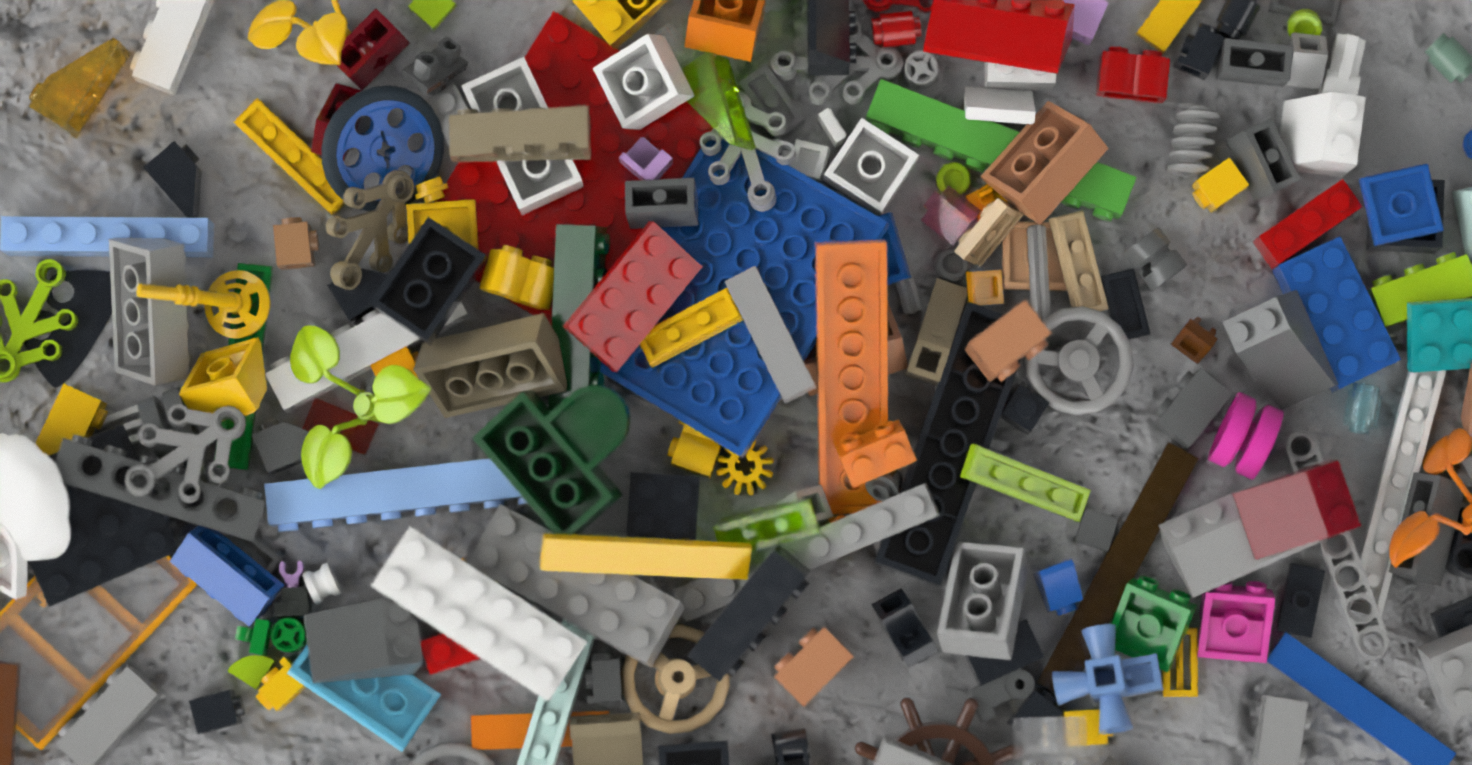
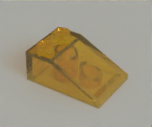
M114 37L48 76L43 84L39 82L30 94L29 100L31 102L28 107L42 119L77 139L131 53L119 40Z

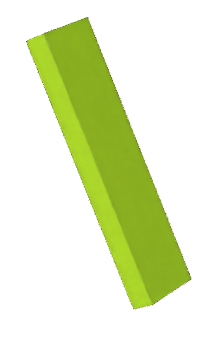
M974 444L970 446L960 475L964 479L1075 522H1081L1091 492L1090 489Z

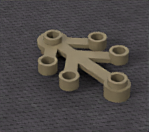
M393 170L385 176L383 183L366 189L349 187L345 191L344 203L355 209L363 208L366 202L381 200L375 210L348 218L332 216L328 219L326 231L329 235L337 238H344L350 232L363 229L345 260L335 263L330 270V277L336 286L352 290L359 285L362 279V271L358 264L373 239L375 251L369 259L370 267L381 273L389 271L392 267L393 259L389 254L388 239L398 244H403L408 240L405 202L414 193V182L406 172ZM357 194V200L354 202V197ZM392 209L393 222L387 228L386 218ZM340 222L339 230L336 232V226ZM400 228V234L397 237V231ZM383 257L382 264L379 266V261Z

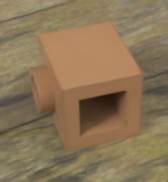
M300 217L285 218L281 220L282 224L273 225L277 267L280 270L315 267L314 251L319 250L317 230H312L310 224L302 222Z

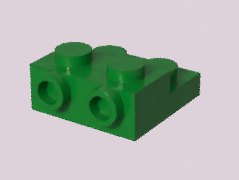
M1139 576V579L1132 578L1126 584L1112 624L1116 625L1115 650L1132 658L1157 654L1160 670L1168 673L1171 670L1182 638L1187 633L1197 604L1190 602L1191 596L1184 591L1172 589L1169 593L1158 588L1159 582L1151 577Z

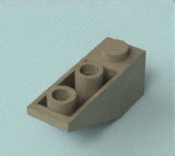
M936 278L908 362V367L904 374L905 376L935 386L938 385L966 301L967 288Z

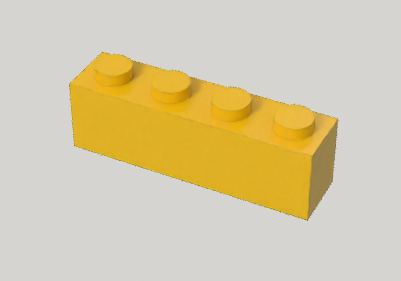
M63 384L35 444L42 453L49 456L59 452L63 438L71 440L74 434L89 439L95 431L94 428L99 430L103 426L108 415V411L105 410L107 403Z

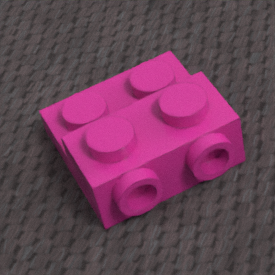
M1230 581L1201 595L1199 611L1200 627L1197 657L1267 663L1275 596L1272 589H1267V584L1259 581H1248L1246 587L1233 586V582Z

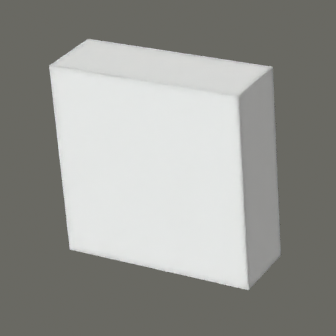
M827 108L819 113L817 121L833 146L837 148L845 143L847 134L832 110Z

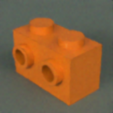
M899 419L893 422L881 423L874 430L862 435L850 436L835 446L852 488L917 461Z

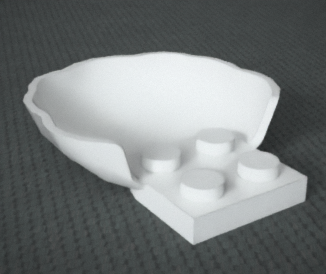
M0 433V591L14 599H19L27 595V561L54 559L66 551L70 542L69 499L56 463L48 455L42 453L37 445L26 436L18 434L8 436Z

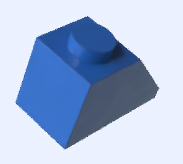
M1072 559L1033 574L1047 613L1056 610L1058 616L1077 609L1075 602L1083 600Z

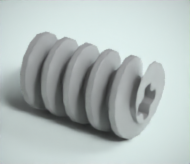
M1178 103V107L1184 111L1176 113L1175 119L1181 124L1174 126L1173 133L1179 136V138L1172 139L1171 146L1178 151L1169 153V160L1175 164L1167 166V172L1181 177L1198 178L1200 173L1210 171L1211 167L1203 164L1202 159L1212 158L1213 154L1204 150V146L1215 144V140L1207 137L1206 134L1217 132V127L1208 122L1210 119L1219 118L1220 114L1205 106Z

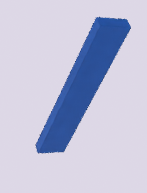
M1284 632L1268 654L1267 663L1409 764L1449 765L1456 755L1453 750L1288 633Z

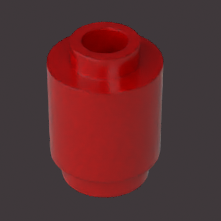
M912 10L879 14V18H871L874 46L882 45L883 48L914 45L916 44V37L922 36L920 17H913Z

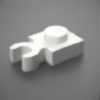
M773 139V140H772V141H774V142H776V143L783 142V141L780 140V139ZM796 139L794 145L796 158L789 166L815 181L822 182L831 149L828 146ZM783 150L781 156L786 157L791 151Z

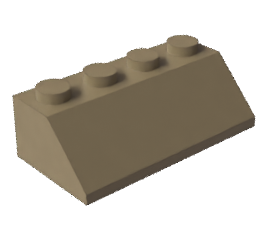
M544 313L437 338L431 346L422 342L414 367V371L419 379L431 387L429 394L444 418L509 404L522 391L534 390L539 397L564 392L567 389L559 338Z

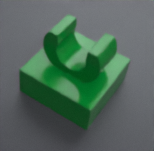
M255 619L254 629L237 626L235 639L251 642L249 653L267 656L274 622Z

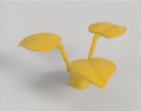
M279 0L267 5L257 14L251 23L247 39L260 49L275 48L288 38L292 31V24H296L304 28L296 42V49L302 57L316 63L339 65L344 40L351 31L348 29L347 18L342 13L338 0H331L335 13L324 15L319 21H314L313 26L299 17H294L297 6L292 1Z

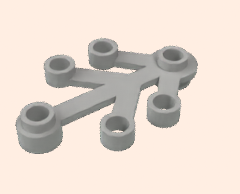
M856 21L857 33L849 35L850 43H856V46L867 56H856V63H850L849 75H829L822 82L812 83L809 88V99L816 105L825 104L829 99V95L854 71H867L858 81L847 82L843 88V99L845 102L852 105L858 104L862 101L863 94L879 79L891 80L901 73L903 68L902 55L891 47L879 48L877 45L874 46V43L862 33L861 24ZM780 51L771 59V71L779 81H790L796 76L797 71H808V57H795L791 52ZM882 59H889L892 63L884 65L880 61ZM787 60L790 64L788 66H781L778 62ZM855 89L859 94L857 96H850L847 92ZM816 90H822L825 92V94L821 97L815 96L813 92Z
M729 91L718 102V111L721 115L711 132L703 134L700 138L701 149L708 156L718 154L722 147L721 140L732 124L734 125L736 135L721 160L710 165L708 173L714 184L723 185L727 183L730 179V171L742 153L751 186L748 189L750 205L757 211H767L775 205L777 198L773 185L764 180L755 149L776 158L777 162L781 165L793 163L796 158V152L790 142L776 143L750 131L746 120L766 127L769 134L773 136H780L787 129L786 119L781 113L767 114L752 107L750 97L743 91ZM732 103H740L737 108L729 107ZM774 121L782 122L779 127L774 128L770 126ZM708 141H716L713 147L705 146ZM783 150L791 151L786 157L779 155ZM717 170L725 171L720 177L714 176ZM759 190H767L763 196L755 195Z
M181 404L173 405L168 411L169 423L178 428L185 426L187 423L207 427L206 430L198 435L159 429L151 423L144 424L139 430L141 444L152 447L159 443L178 448L149 467L142 465L132 467L126 474V487L129 492L136 496L148 494L153 489L155 480L188 459L185 479L179 486V496L184 502H195L200 496L198 481L205 447L216 440L215 461L209 465L208 476L214 483L225 482L229 477V466L227 463L231 442L239 438L245 429V418L234 407H221L212 414L190 410ZM175 411H182L185 414V418L181 421H176L172 418V414ZM229 419L233 421L234 427L226 430L221 426L222 421ZM146 430H152L156 433V437L153 440H146L143 438V433ZM220 466L225 469V474L221 477H216L212 473L213 468ZM138 477H142L147 481V484L142 488H137L133 484V481ZM186 486H193L196 489V493L193 496H186L183 493V489Z

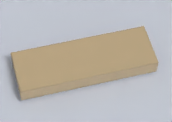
M1081 210L1048 219L1071 307L1084 306L1098 311L1108 310L1109 307L1084 211Z

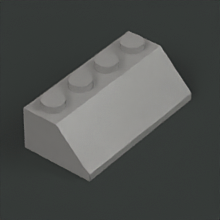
M164 238L109 239L115 372L154 386L187 379L189 376L190 355L188 352L187 332L189 323L186 306L182 304L176 305L174 301L137 297L136 294L139 283L176 287L177 284L186 285L184 244Z
M1285 470L1238 491L1287 475ZM1232 493L1159 525L1165 551L1193 598L1319 543V541L1255 560Z

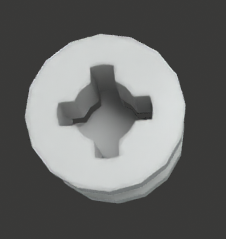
M329 562L322 564L320 570L302 573L307 589L316 605L323 602L326 596L342 594L338 580Z

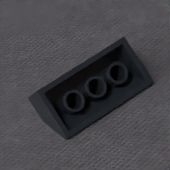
M807 0L808 75H849L850 63H856V43H850L849 31H856V12L849 11V0Z

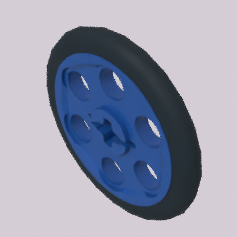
M392 85L371 87L358 92L346 100L333 114L324 133L321 151L322 166L326 179L334 192L344 200V193L349 187L365 189L364 179L368 174L377 173L380 179L378 185H380L389 172L398 170L403 165H409L411 168L410 178L414 182V193L405 202V206L415 201V194H418L415 185L436 178L444 155V135L440 120L432 106L420 95L406 88ZM400 108L403 113L402 121L398 125L390 126L387 121L389 112L392 109ZM361 116H369L371 125L368 131L357 133L355 130L357 119ZM420 133L423 137L422 146L417 150L411 151L408 148V139L412 134ZM382 142L390 146V149L385 150V156L377 153V150L382 148ZM350 148H356L359 152L358 161L350 166L345 165L343 161L344 153ZM357 194L354 197V202L357 200ZM381 199L366 202V205L360 210H375Z

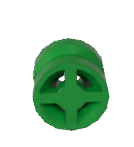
M295 618L278 620L271 630L273 645L283 652H297L301 650L307 643L305 625Z

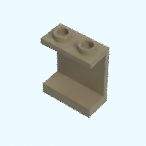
M640 713L570 717V739H572L574 765H643Z

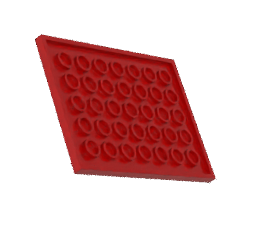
M553 11L524 58L548 108L588 106L591 127V159L573 160L584 187L521 215L496 161L458 162L446 182L448 188L442 190L444 197L434 202L475 199L479 251L485 254L487 258L491 249L502 250L503 245L522 250V257L529 260L532 259V256L551 260V267L553 268L555 262L556 224L607 227V234L610 236V250L605 257V268L609 271L643 229H630L625 214V181H640V179L620 163L619 157L623 152L626 154L641 137H644L659 151L663 149L673 158V164L660 179L682 178L701 149V136L711 132L721 116L719 111L694 96L640 130L622 128L593 70L595 66L615 55L620 50L611 47L605 41ZM485 267L475 280L479 284H481ZM504 298L532 316L544 313L552 326L553 298L549 310L535 309Z

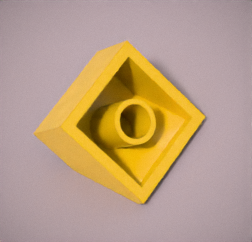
M253 338L201 353L179 392L187 408L213 414L221 407L231 406L238 409L243 416L254 413L260 407V402L267 391L262 345L259 338Z

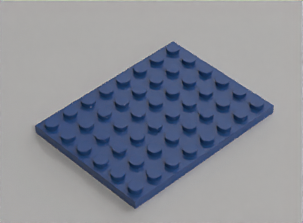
M728 131L721 140L722 147L720 152L716 155L708 156L700 149L682 177L694 178L698 193V226L660 227L691 255L702 268L656 324L727 288L724 281L756 266L803 361H805L817 342L815 242L881 240L890 225L882 218L791 166L779 164L776 158L757 149L755 150L764 180L773 185L777 199L771 209L767 211L755 210L750 205L748 199V189L751 186L742 153L731 169L730 179L727 183L716 185L710 179L708 173L710 165L721 160L735 137V134ZM708 141L705 146L713 147L716 141ZM717 170L714 176L720 177L725 171ZM759 190L755 195L763 196L767 190ZM744 320L653 368L649 365L640 344L617 372L611 371L601 361L600 372L742 459L782 398Z

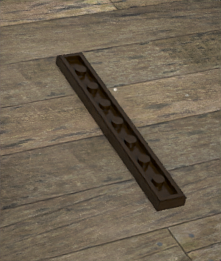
M1170 442L1166 444L1087 588L1083 600L1080 601L1036 682L1037 684L1055 693L1053 671L1083 672L1085 661H1088L1091 655L1081 631L1091 626L1109 624L1119 606L1126 584L1136 575L1160 531L1159 525L1165 522L1199 458Z

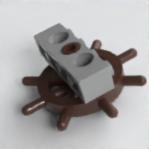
M905 697L901 700L900 706L909 729L895 740L884 736L879 748L862 741L858 742L854 748L858 755L872 760V765H953L961 745L968 748L976 757V759L961 765H999L1021 756L1023 752L1022 746L1014 743L990 753L982 740L968 730L978 708V702L974 698H969L965 701L956 724L941 721L922 723L914 701L909 697ZM929 739H949L940 759L936 758Z

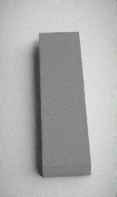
M756 266L724 281L783 401L788 403L817 388Z

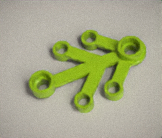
M45 259L37 265L35 276L39 283L22 316L16 300L18 294L17 285L8 279L0 280V299L12 333L5 346L0 332V363L4 360L10 362L8 371L2 372L0 370L1 383L15 380L24 366L44 359L56 361L62 355L61 345L54 340H45L40 347L19 353L26 340L59 329L70 331L78 324L77 315L69 309H62L55 316L35 322L52 288L61 285L65 279L64 267L53 259ZM50 269L57 270L58 274L54 280H48L47 272ZM5 284H10L12 288L11 293L3 296L1 293L2 287ZM65 314H70L72 317L71 323L63 326L61 323L62 317ZM0 315V327H1V325H2V317H1V315ZM54 344L56 353L53 356H47L45 352L47 346Z

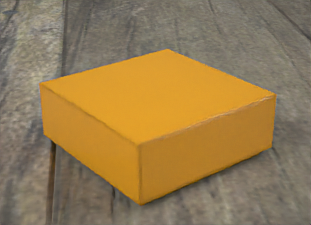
M1002 270L966 272L968 302L979 306L1004 304Z

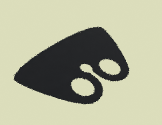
M98 270L65 271L64 281L69 282L73 286V297L70 301L61 303L54 299L51 290L46 301L57 311L62 309L73 311L78 317L77 326L70 331L63 329L53 331L44 340L32 338L24 342L27 350L40 347L45 340H54L61 345L62 355L58 360L48 361L44 359L35 362L44 378L55 388L66 382L76 371L91 350L112 313L110 272ZM57 274L53 275L50 280H54ZM41 310L37 319H46L55 315L49 311ZM70 314L69 320L65 323H62L63 326H67L71 323L72 317ZM54 344L47 346L45 350L47 356H53L56 353Z

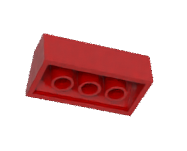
M933 0L923 52L1058 74L1072 41L1075 4L1065 3L1062 0Z

